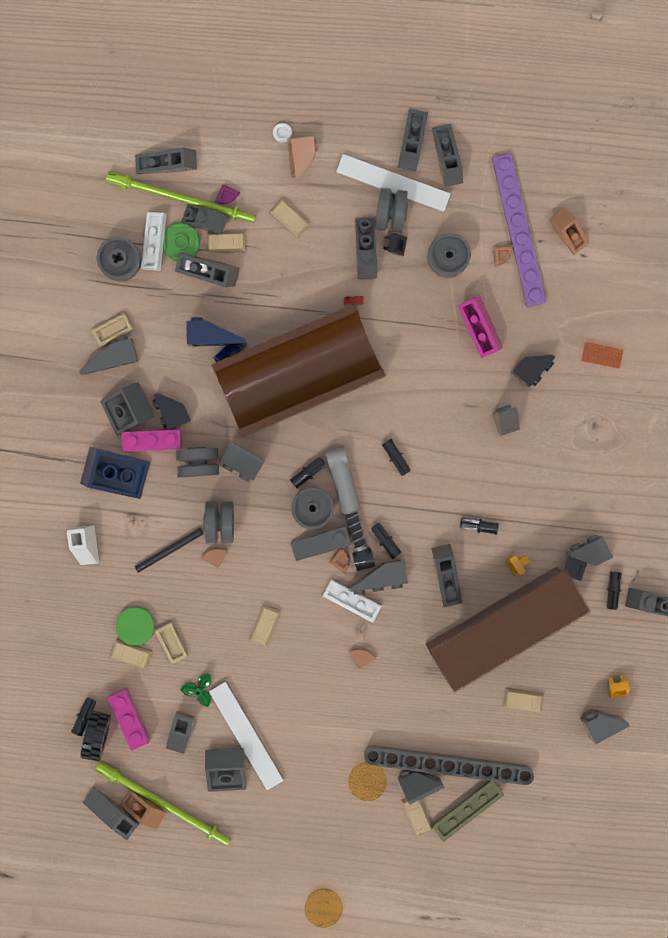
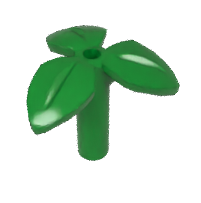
M206 673L198 678L199 686L189 682L181 687L180 690L183 694L187 696L195 695L198 697L197 700L200 704L209 707L211 695L203 688L211 685L210 674Z

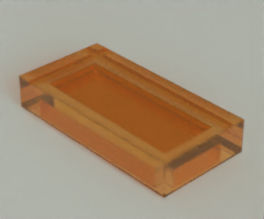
M585 342L581 361L620 369L623 350Z

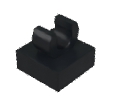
M391 233V236H386L385 239L389 240L390 244L388 247L383 246V249L397 256H404L407 237L397 233Z
M568 556L563 572L566 570L571 578L581 581L587 563Z

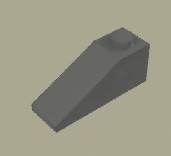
M409 109L397 168L417 170L428 112Z
M451 124L432 128L444 187L462 184L463 168Z
M183 147L135 155L136 174L138 175L197 170L196 150Z
M179 253L175 272L219 286L233 287L236 285L239 267Z
M127 336L116 338L117 342L111 343L80 369V374L86 375L138 362L133 339H128Z
M346 526L291 542L296 561L351 545Z
M447 544L431 548L443 606L448 607L462 604L451 545Z

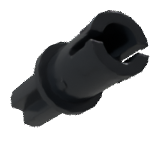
M390 439L382 444L391 459L389 461L393 462L400 475L404 476L409 473L410 468L402 457L403 453L399 452L393 440Z
M318 457L306 468L303 467V470L291 478L290 481L298 489L307 480L313 479L312 476L326 466L325 462Z
M461 518L460 520L461 529L497 535L499 523L482 521V519Z
M380 523L372 526L371 530L380 541L379 545H383L391 559L398 556L401 550L392 540L393 537L388 535Z
M610 571L609 586L606 588L608 590L607 609H618L619 592H622L620 590L621 572Z
M85 699L80 713H77L78 717L71 730L73 734L83 735L89 715L96 705L94 699Z

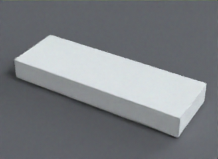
M147 212L141 263L142 270L161 271L166 213Z
M332 579L322 595L372 623L382 605L361 594L354 595V592L348 591V587Z

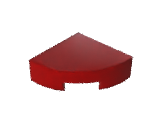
M363 296L344 297V305H363Z

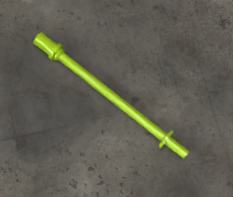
M108 171L106 183L121 186L124 190L131 187L190 205L213 209L219 213L232 216L233 222H235L236 218L254 223L256 215L239 211L238 205L234 209L132 180L128 174L124 176Z
M102 760L98 763L94 771L107 777L111 783L112 781L121 783L208 834L207 840L213 837L226 846L230 843V838L216 831L217 825H214L212 828L122 776L119 772L120 769H114L102 762Z

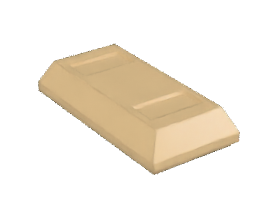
M283 198L269 212L297 238L310 225Z
M245 232L222 233V235L207 233V252L246 251Z
M122 313L92 329L91 332L99 347H102L134 329L126 314Z
M263 605L249 641L267 647L281 611Z
M172 622L154 631L171 665L188 657Z
M116 639L110 658L146 670L152 651Z
M506 688L503 707L541 713L544 694Z
M407 799L401 801L415 836L433 830L421 800L410 805Z

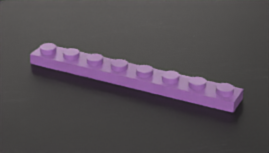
M510 153L493 157L492 162L526 306L531 307L546 303L512 155Z

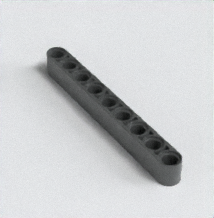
M375 745L368 746L364 751L365 761L373 766L519 785H529L534 780L533 771L528 766ZM370 751L378 753V757L374 760L369 759L367 755ZM388 754H396L397 759L394 762L387 761ZM414 756L416 761L414 764L409 765L405 762L406 758ZM428 758L435 760L432 767H427L424 764ZM452 761L454 765L452 769L447 770L444 768V763ZM466 763L473 765L472 770L469 772L463 771V766ZM484 766L492 768L489 774L482 773ZM504 768L510 769V774L507 777L501 776V771ZM522 771H529L527 779L520 778Z

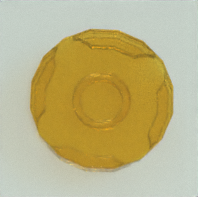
M368 763L357 765L349 776V788L352 794L363 801H373L379 798L386 788L384 771L379 766L369 765Z
M318 889L312 892L305 903V914L308 920L320 928H328L335 925L343 912L342 901L339 895L329 889Z

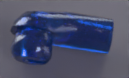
M227 345L213 358L215 362H219L242 352V349L239 346Z

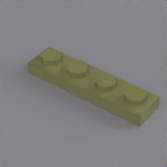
M488 781L431 826L444 842L498 801L504 794L494 781Z

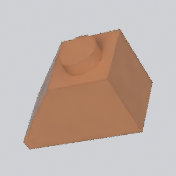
M314 136L287 139L292 178L300 177L316 156L315 152L318 150L317 141L314 140Z
M565 208L549 219L555 232L572 254L575 255L589 244L577 219Z
M131 789L120 805L140 824L154 829L158 828L166 814L161 807Z

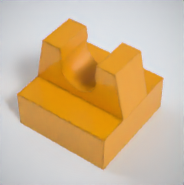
M515 555L507 558L505 562L514 576H520L526 572L523 566L528 564L530 560L526 555L517 558Z
M620 675L619 683H615L613 677H609L610 699L629 695L630 686L624 675Z

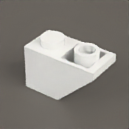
M94 525L80 526L67 530L69 550L80 565L98 564L99 556Z

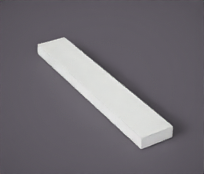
M344 154L336 171L337 174L381 189V187L390 188L392 194H395L398 189L408 191V200L441 212L445 211L450 197L448 192Z
M225 681L211 689L209 693L239 744L244 748L246 756L266 790L283 782L284 779L227 682Z

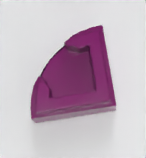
M222 184L215 203L229 204L238 198L240 192Z

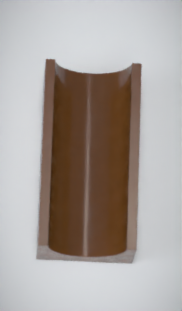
M356 304L212 364V368L243 438L383 379L386 376L371 347Z
M556 566L426 643V646L455 693L591 611L568 572L565 570L561 573Z

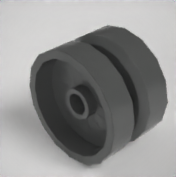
M381 187L375 225L376 230L385 231L388 219H392V232L402 233L407 215L408 191L398 189L395 193L394 201H391V189Z
M453 233L442 234L437 237L430 245L427 254L428 265L431 270L444 278H452L461 274L468 266L471 258V251L467 241L460 235ZM447 252H449V254L452 253V254H453V257L450 258V259L447 258V257H446V253H447Z
M122 237L109 238L98 249L96 257L98 267L111 280L118 282L128 281L136 276L140 270V252L128 239ZM118 257L123 258L122 262L118 261V263L116 262V259Z
M190 447L187 450H176V460L179 462L188 461L189 465L177 467V477L219 475L218 464H207V460H216L218 458V448Z
M307 487L301 490L294 497L292 503V515L295 521L300 526L310 530L325 526L331 520L334 512L333 501L330 495L317 487ZM310 505L316 506L315 512L309 510Z
M206 501L204 514L206 543H216L218 541V531H221V541L223 543H233V501H223L221 513H218L216 501Z

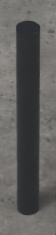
M198 528L134 566L138 573L202 536L204 534L203 530Z

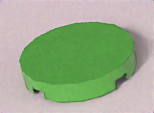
M177 223L171 225L165 231L163 250L169 258L177 261L179 253L196 255L199 250L200 240L194 228L188 224Z
M130 607L124 610L116 622V632L119 638L130 645H141L147 642L154 631V620L151 614L139 607Z

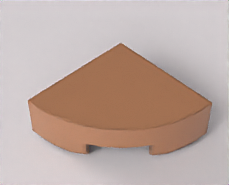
M513 246L493 247L495 267L504 264L510 258Z
M340 548L330 563L344 574L348 570L349 559L345 550Z
M213 549L205 553L202 559L218 568L228 551Z
M355 649L350 651L359 669L376 659L366 650Z

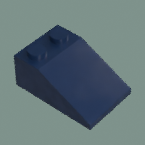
M191 317V321H186L187 345L189 347L247 345L246 339L202 319V317Z
M89 447L80 484L87 488L141 499L150 462Z

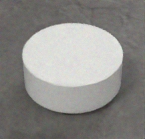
M286 123L277 124L273 129L274 139L279 143H286L287 139L292 137L291 127Z

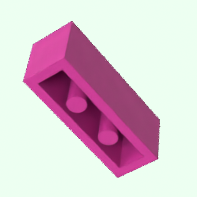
M480 295L458 305L480 357L483 358L501 350L503 346Z
M181 430L122 432V452L182 449Z
M128 688L111 694L108 697V701L130 750L132 751L148 744L151 739Z

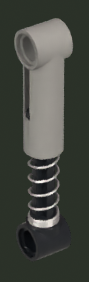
M344 446L327 450L325 452L341 513L347 517L348 529H350V536L353 539L354 552L352 555L356 570L360 571L375 567L371 548H368L364 540L365 535H363V528L360 525L361 520H359V512H357L360 506Z

